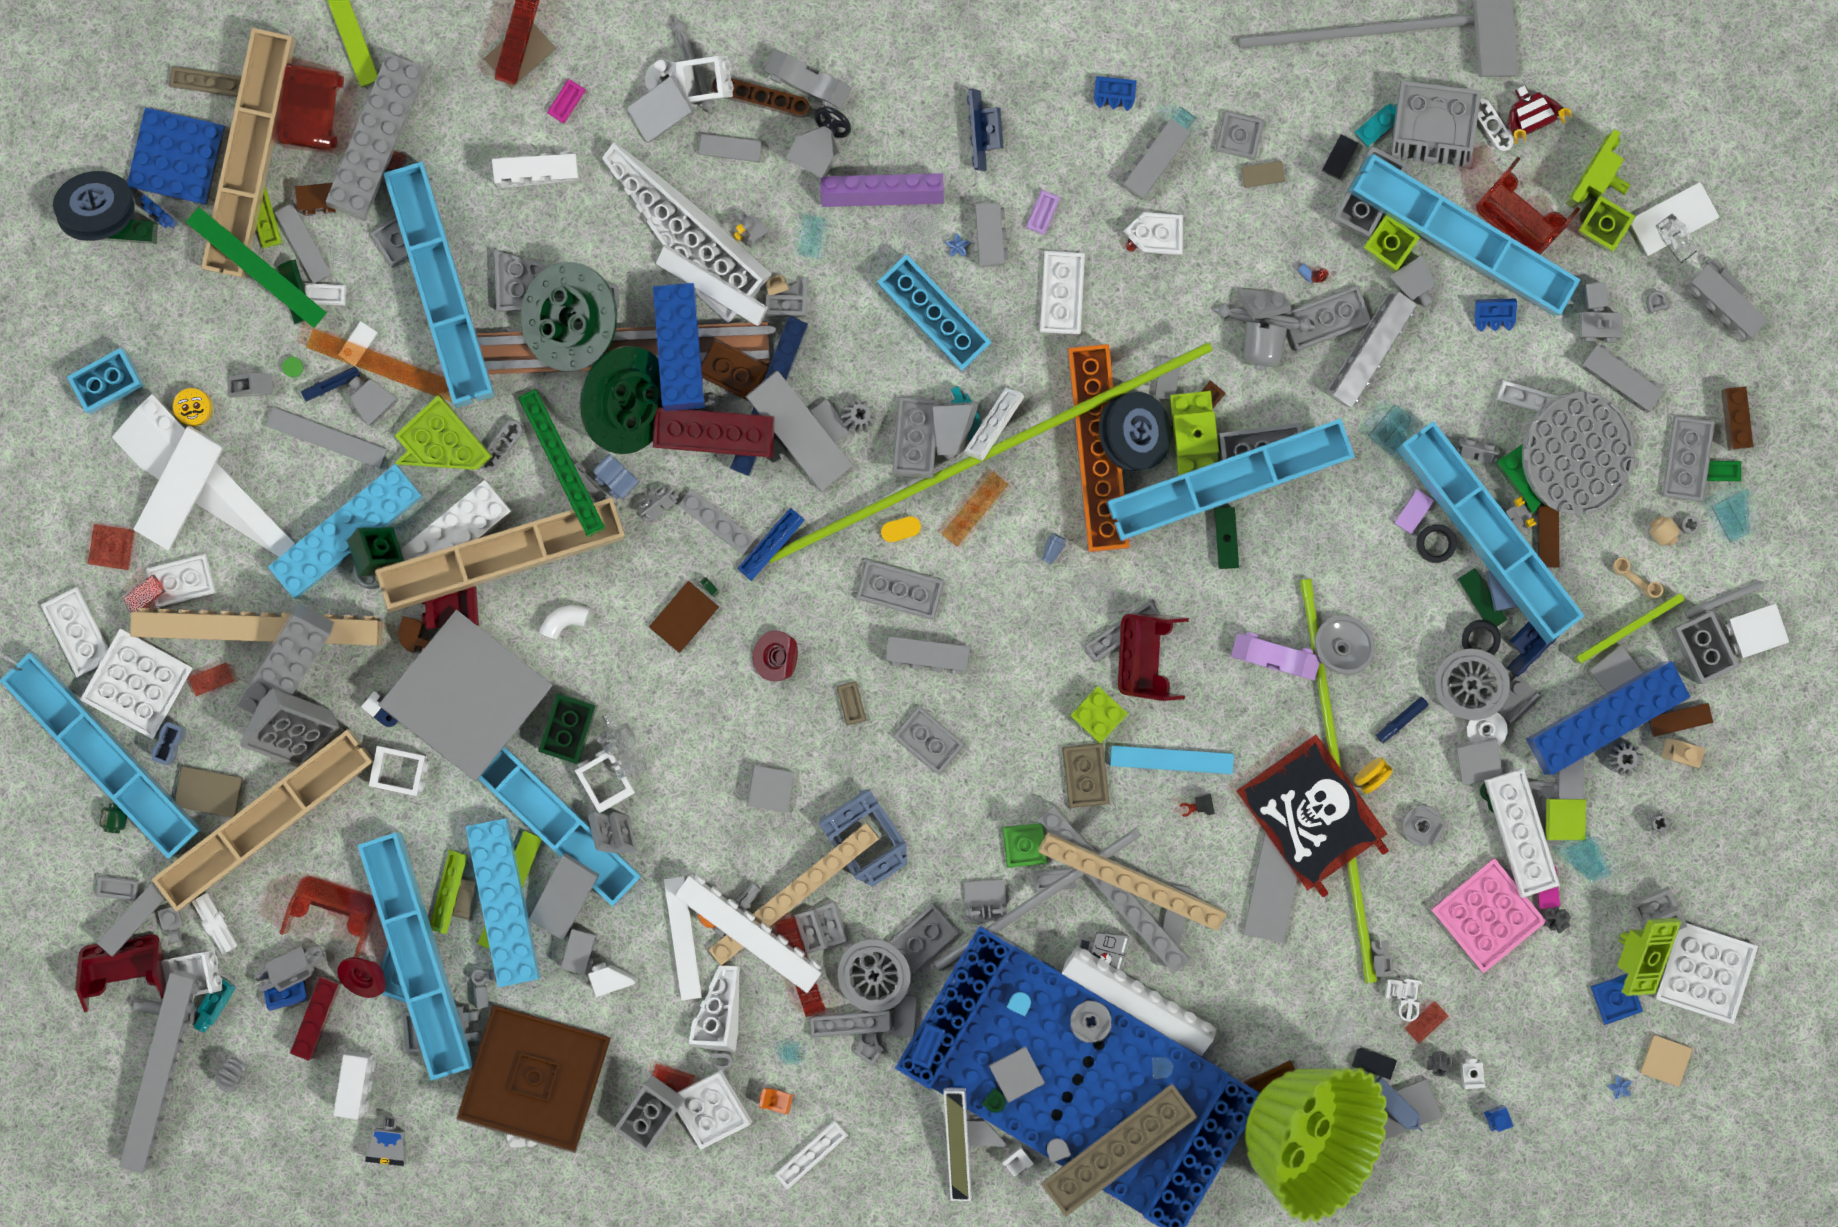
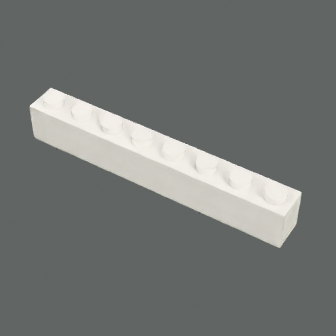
M691 874L688 876L675 897L806 993L810 991L824 971L821 969L822 965L814 959L810 961L804 956L805 953L801 949L788 945L789 941L786 938L773 934L771 927L763 922L761 924L754 920L756 917L747 910L743 912L738 908L739 904L730 898L728 900L724 898L718 888L714 886L712 888L705 884L706 880L700 875L696 874L694 876Z
M1077 946L1066 960L1062 971L1063 975L1196 1054L1202 1056L1214 1041L1216 1028L1212 1024L1201 1020L1192 1012L1184 1010L1175 1002L1161 996L1158 992L1152 991L1140 981L1127 976L1123 971L1115 969L1106 961L1092 955L1088 950Z

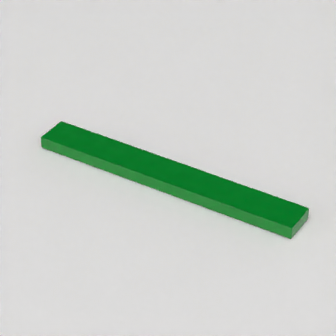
M200 207L188 218L186 223L313 328L327 314L325 310Z
M534 389L519 396L518 399L587 538L605 530L606 528L537 390Z

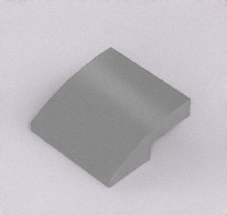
M596 812L588 815L596 850L610 853H631L637 851L629 816L616 812L609 816Z
M1669 886L1631 902V906L1640 921L1642 929H1644L1648 919L1677 918L1680 920L1679 930L1687 927Z
M836 902L794 915L807 954L849 940Z

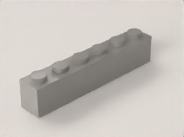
M1389 290L1325 393L1344 406L1352 408L1353 405L1357 404L1360 394L1370 384L1372 375L1380 368L1382 359L1392 349V343L1402 333L1404 324L1414 314L1417 304L1399 291Z

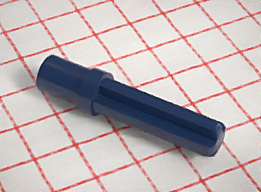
M356 366L351 367L324 381L314 383L313 386L302 390L301 394L307 402L352 381L356 376L360 377V372Z
M1419 697L1395 719L1388 722L1376 734V737L1382 744L1387 742L1427 708L1428 702L1423 697Z

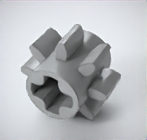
M1653 811L1654 816L1652 818L1646 817L1650 820L1646 828L1653 829L1652 835L1659 831V834L1664 836V830H1671L1668 822H1671L1672 819L1665 818L1666 812H1662L1659 816L1657 811ZM1661 819L1660 822H1661L1663 825H1662V827H1659V826L1657 827V824L1655 823V821Z

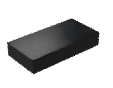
M1340 134L1321 171L1340 180L1359 143Z
M1357 1047L1351 1066L1391 1080L1397 1060Z

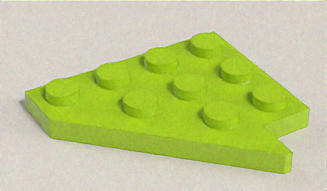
M441 395L436 396L394 435L407 450L395 462L397 465L479 470L493 457Z

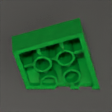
M1521 444L1497 461L1496 466L1517 495L1523 497L1522 501H1525L1527 508L1534 514L1542 501L1534 494L1527 482L1522 463L1523 444Z

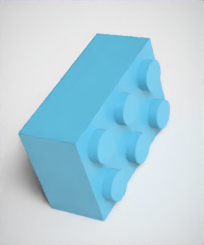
M119 348L67 376L82 407L88 414H93L145 386L128 352L123 348Z

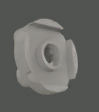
M1416 806L1410 809L1403 818L1402 832L1406 839L1414 845L1420 847L1432 845L1443 834L1444 826L1441 816L1431 807ZM1425 820L1428 829L1420 832L1418 823H1422Z
M1085 1001L1077 1005L1073 1010L1070 1025L1073 1033L1080 1040L1096 1042L1108 1035L1111 1029V1016L1103 1004L1097 1001ZM1094 1016L1096 1025L1086 1026L1087 1021L1085 1019Z

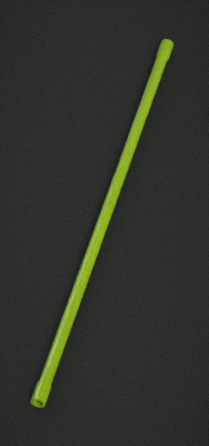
M1312 578L1299 581L1305 605L1311 648L1314 650V655H1317L1315 636L1319 628ZM1320 661L1316 679L1331 770L1343 779L1325 665ZM1353 846L1345 851L1363 960L1365 983L1377 982V977L1374 970L1355 848Z

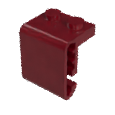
M476 586L421 603L422 605L425 604V613H422V621L427 629L442 628L456 610L475 625H479Z

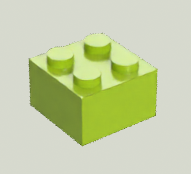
M1600 195L1578 230V234L1613 254L1636 216Z
M1099 686L1070 714L1100 744L1128 715Z

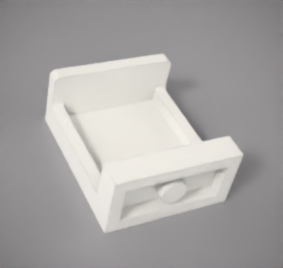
M1770 604L1737 617L1726 619L1725 630L1727 635L1732 637L1733 644H1731L1734 655H1738L1739 658H1745L1789 643L1777 604Z
M214 950L161 961L166 986L170 973L177 969L198 975L197 982L200 985L197 994L193 996L222 990V978L219 975L218 958Z

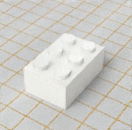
M348 1051L343 1054L333 1116L358 1120L365 1112H368L370 1101L366 1099L373 1085V1080H370V1074L375 1071L376 1060H373L374 1054Z

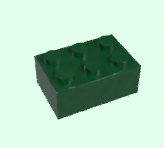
M556 693L538 752L579 764L598 705L562 693Z

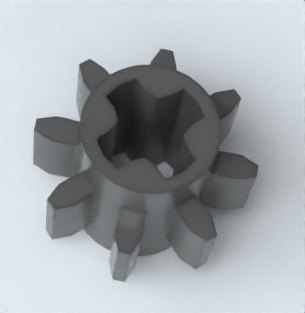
M1556 906L1545 914L1547 916L1546 925L1550 931L1557 930L1559 934L1571 926L1568 923L1571 916L1566 909L1559 910V907Z
M1436 1051L1432 1053V1056H1428L1427 1069L1432 1070L1435 1076L1441 1077L1451 1072V1067L1453 1066L1452 1057L1447 1058L1446 1052Z

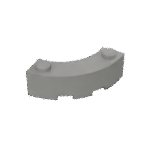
M774 49L764 70L771 75L770 79L779 84L783 82L821 101L823 106L842 110L852 87L840 79L807 67V64L788 53Z

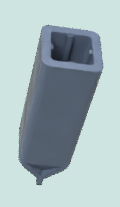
M1379 1076L1374 1082L1380 1083L1382 1086L1381 1095L1386 1097L1384 1109L1405 1129H1419L1422 1132L1423 1130L1420 1128V1114L1390 1084Z

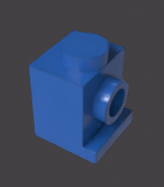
M1504 1105L1484 1112L1491 1131L1501 1132L1514 1127L1508 1110Z

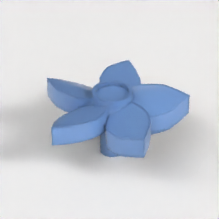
M957 233L954 241L945 242L947 246L952 248L950 257L956 255L957 252L965 257L966 251L964 248L969 245L970 241H961V237Z
M1617 1075L1616 1084L1613 1083L1607 1087L1615 1091L1614 1097L1616 1100L1622 1094L1631 1096L1627 1088L1631 1085L1632 1081L1627 1080L1623 1082L1622 1078Z

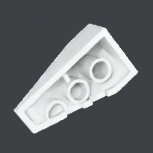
M719 965L709 986L710 990L707 997L700 1005L699 1014L692 1022L689 1045L715 1051H736L740 967Z

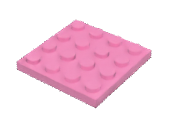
M1495 858L1491 859L1430 909L1482 973H1485L1546 923V920L1527 897L1520 898L1515 882Z

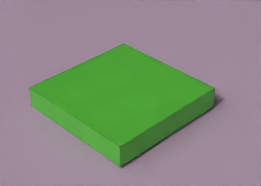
M1041 823L1002 827L1007 868L1048 863L1047 856L1038 851L1045 838L1044 827Z

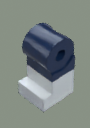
M374 691L361 707L386 727L395 726L399 721L379 707V699L382 695Z

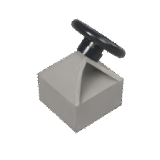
M828 106L818 108L814 114L815 122L819 128L799 135L786 157L820 178L829 173L840 153L835 138H845L851 132V124L848 118L839 110ZM829 113L837 116L840 120L832 117ZM820 115L825 118L824 122H822ZM839 127L845 128L844 132H837Z

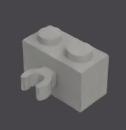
M1580 313L1578 338H1584V342H1596V339H1604L1605 343H1616L1617 339L1623 338V313Z

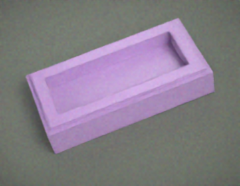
M1041 190L1026 228L1045 236L1060 197Z
M1416 489L1394 524L1412 534L1434 500Z

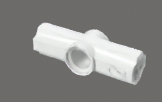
M209 893L192 901L202 919L205 931L209 936H212L222 955L239 946L228 928L229 923L227 919L224 920V914L217 909Z

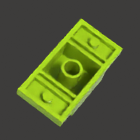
M1613 129L1606 135L1566 200V205L1572 208L1580 202L1583 203L1588 194L1597 199L1600 195L1604 194L1608 186H1611L1623 195L1627 193L1631 184L1616 176V172L1623 163L1624 158L1613 152L1621 141L1619 139L1621 132Z
M1211 391L1170 395L1178 476L1217 463V452L1219 450Z
M1677 918L1648 919L1644 929L1630 930L1629 933L1627 931L1621 933L1619 936L1621 938L1618 940L1624 945L1617 966L1628 973L1622 993L1627 996L1656 993L1681 925L1680 920Z

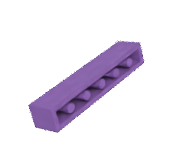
M943 173L824 176L821 178L822 207L944 204Z

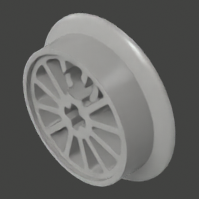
M1464 649L1451 654L1442 662L1436 674L1435 689L1441 704L1451 714L1466 720H1481L1494 715L1503 707L1509 695L1510 680L1505 667L1495 656L1479 649ZM1472 661L1479 662L1476 671L1473 669ZM1463 662L1469 663L1470 672L1464 667ZM1482 664L1489 667L1482 673H1479ZM1458 666L1465 675L1453 671V668ZM1490 671L1495 675L1494 677L1483 678ZM1454 676L1461 679V681L1450 682L1449 677ZM1476 680L1477 683L1473 684V686L1469 684L1470 681ZM1496 681L1497 688L1490 682ZM1463 685L1461 689L1453 693L1451 687ZM1488 688L1491 691V695L1483 696L1480 693V689ZM1466 691L1465 700H1460L1457 696ZM1470 694H1474L1475 704L1467 703Z
M876 939L863 940L852 945L843 954L837 973L840 989L847 1000L854 1006L869 1012L886 1011L899 1004L908 992L911 979L910 968L904 955L890 943ZM877 952L882 953L881 960H880V956H879V954H878ZM867 955H870L874 958V964L866 963L865 959ZM886 956L892 960L886 965H882ZM892 964L897 968V970H886ZM855 965L865 971L853 972V966ZM874 971L875 973H879V976H878V977H876V975H873V976H872L871 973ZM897 974L898 981L887 975ZM865 976V979L856 983L854 977ZM885 981L894 984L895 989L892 991ZM865 982L869 983L866 992L859 988ZM880 984L887 992V995L881 996ZM872 985H875L876 996L869 995Z

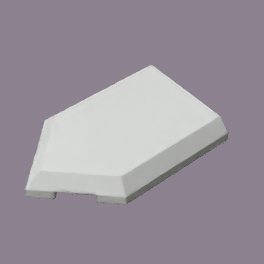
M1143 212L1123 231L1142 252L1183 255V215Z

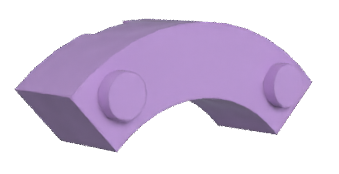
M1246 632V635L1237 633L1231 657L1315 681L1320 659L1317 655H1314V650L1302 647V651L1257 639L1258 635L1251 632Z

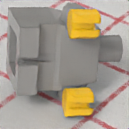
M744 212L737 215L740 224L736 226L737 232L733 234L736 241H740L745 237L748 240L747 245L749 248H752L767 237L768 229L755 216L751 214L747 217Z
M1519 497L1511 502L1512 508L1504 512L1516 528L1520 526L1530 528L1536 525V521L1534 522V518L1530 516L1531 512L1525 506V501H1522L1523 497Z

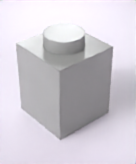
M1606 282L1582 286L1586 311L1604 312V308L1609 306Z

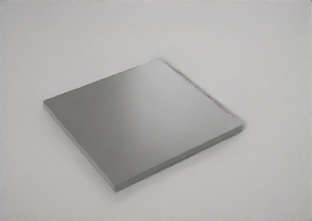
M456 610L380 702L379 707L476 782L553 685Z

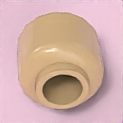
M1661 515L1650 523L1649 533L1659 546L1666 544L1671 546L1678 541L1677 536L1680 533V529L1671 517Z

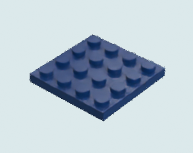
M145 107L127 181L129 188L207 205L225 126Z

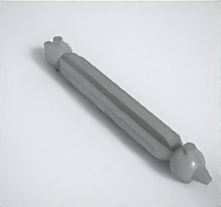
M676 17L674 18V25L671 27V30L677 33V41L684 60L697 59L689 36L684 31L687 28V24H684ZM693 66L697 96L709 94L700 66ZM701 101L699 107H702L710 114L712 113L711 107L715 101Z
M1227 303L1214 308V311L1219 313L1221 319L1230 316L1236 320L1280 326L1292 330L1299 328L1302 334H1305L1310 329H1315V326L1310 324L1306 317H1304V320L1299 321L1294 317L1276 315L1253 321L1246 309L1238 307L1230 309Z

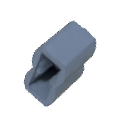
M610 453L593 470L596 474L593 478L601 485L604 483L611 488L608 492L616 499L620 497L624 500L640 483Z
M174 722L165 723L160 731V741L153 748L152 760L163 765H171L177 757L178 746L185 738L186 727Z

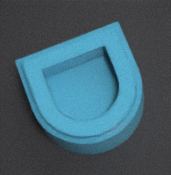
M1016 992L1011 996L1006 1007L1026 1016L1031 1001L1026 993Z

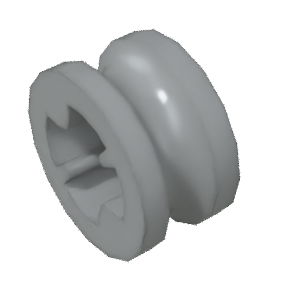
M1686 516L1681 520L1680 527L1684 533L1694 534L1700 528V521L1695 516ZM1688 519H1690L1691 522H1695V526H1693L1694 529L1692 531L1690 530V528L1685 527V524L1688 523Z

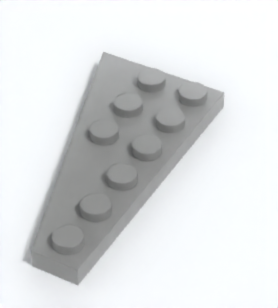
M494 250L497 312L521 311L522 302L529 285L540 272L549 266ZM608 283L614 295L616 307H619V287Z

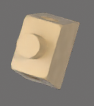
M1667 738L1661 758L1699 769L1705 748Z

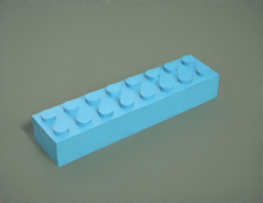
M394 464L270 564L268 568L292 598L298 599L351 556L347 540L357 528L387 527L424 496L400 466Z
M509 818L466 826L497 986L499 988L538 980L541 978L515 855Z

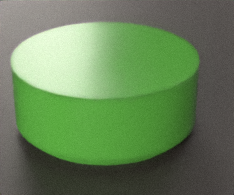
M289 357L283 362L282 369L287 376L296 378L302 374L304 365L300 359Z

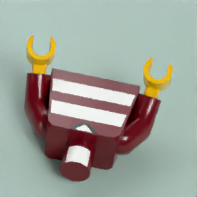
M1525 85L1515 90L1519 102L1511 106L1512 109L1509 111L1507 125L1514 136V143L1518 144V138H1522L1526 142V135L1556 122L1558 116L1561 123H1566L1564 117L1569 116L1572 119V113L1570 109L1564 108L1557 101L1547 95H1542L1540 92L1531 96Z

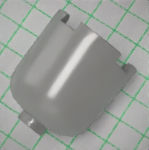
M1247 322L1243 356L1248 363L1254 365V369L1266 371L1267 367H1273L1281 360L1287 328L1269 325V329L1264 328V325H1260L1261 323Z

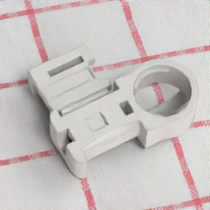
M1405 978L1403 981L1387 979L1385 998L1397 996V999H1400L1398 1007L1399 1016L1405 1021L1415 1020L1419 1015L1420 1002L1416 1001L1418 986L1422 982ZM1408 1003L1407 1017L1404 1018L1401 1014V1009ZM1413 1004L1416 1012L1415 1015L1411 1018Z

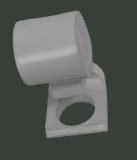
M713 1051L710 1058H726V1062L717 1064L716 1069L718 1071L722 1070L729 1082V1074L725 1069H729L733 1064L732 1054L726 1051Z

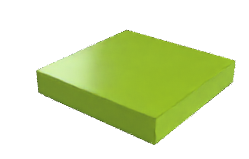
M1547 799L1546 840H1585L1586 799Z

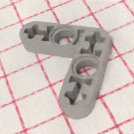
M511 420L503 426L487 448L489 452L493 450L496 454L501 455L499 459L496 456L492 460L494 463L493 467L488 466L486 468L485 463L481 467L483 470L491 472L498 468L523 433V427L520 422ZM510 425H517L516 429L518 430V433L511 434L509 438L513 439V441L510 443V441L507 438L502 437L503 433L505 435H508L510 433ZM500 440H504L507 444V448L503 452H499L496 449V443Z

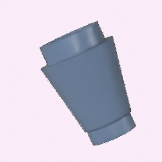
M1055 533L1048 536L1041 560L1052 565L1053 561L1065 548L1066 539Z

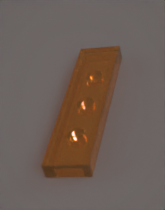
M993 471L942 532V535L957 547L1009 484Z

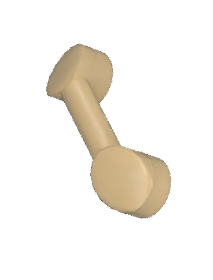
M1620 557L1614 561V573L1618 576H1625L1640 587L1647 598L1656 599L1663 594V586L1659 582L1648 584L1629 570L1630 562L1628 559Z

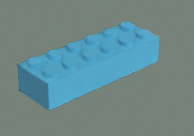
M907 254L877 281V285L961 372L991 345L992 342Z

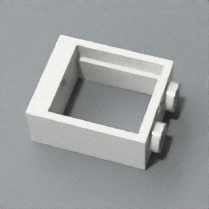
M713 56L675 62L678 83L690 103L733 97V83L730 77L731 64L728 56ZM714 63L718 93L697 96L693 66Z
M377 746L369 786L419 796L420 792L423 793L426 781L423 780L424 772H428L430 761L427 760V755ZM386 753L419 760L413 789L380 783Z
M606 749L595 754L597 758L589 762L587 759L578 764L579 769L575 770L599 813L636 793L613 751L607 752ZM609 758L626 789L600 803L583 772Z

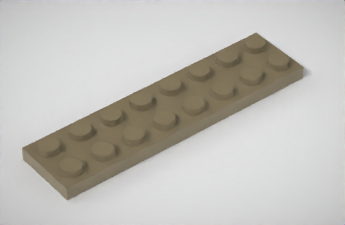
M1171 1083L1041 1182V1185L1064 1216L1067 1217L1197 1118V1115Z

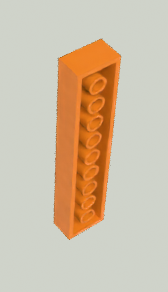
M1109 344L1068 348L1073 407L1113 388ZM1108 402L1074 418L1088 553L1130 548L1129 538L1120 541L1114 525L1118 521L1117 519L1112 520L1106 503L1124 496L1122 469L1109 460L1102 448L1099 437L1100 417Z

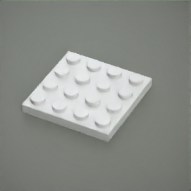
M120 628L80 700L154 739L194 667L138 637H130L129 632Z
M1687 924V927L1678 930L1654 999L1734 1024L1758 946Z

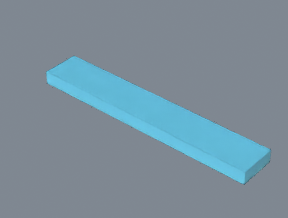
M1111 746L1110 766L1233 774L1234 754Z

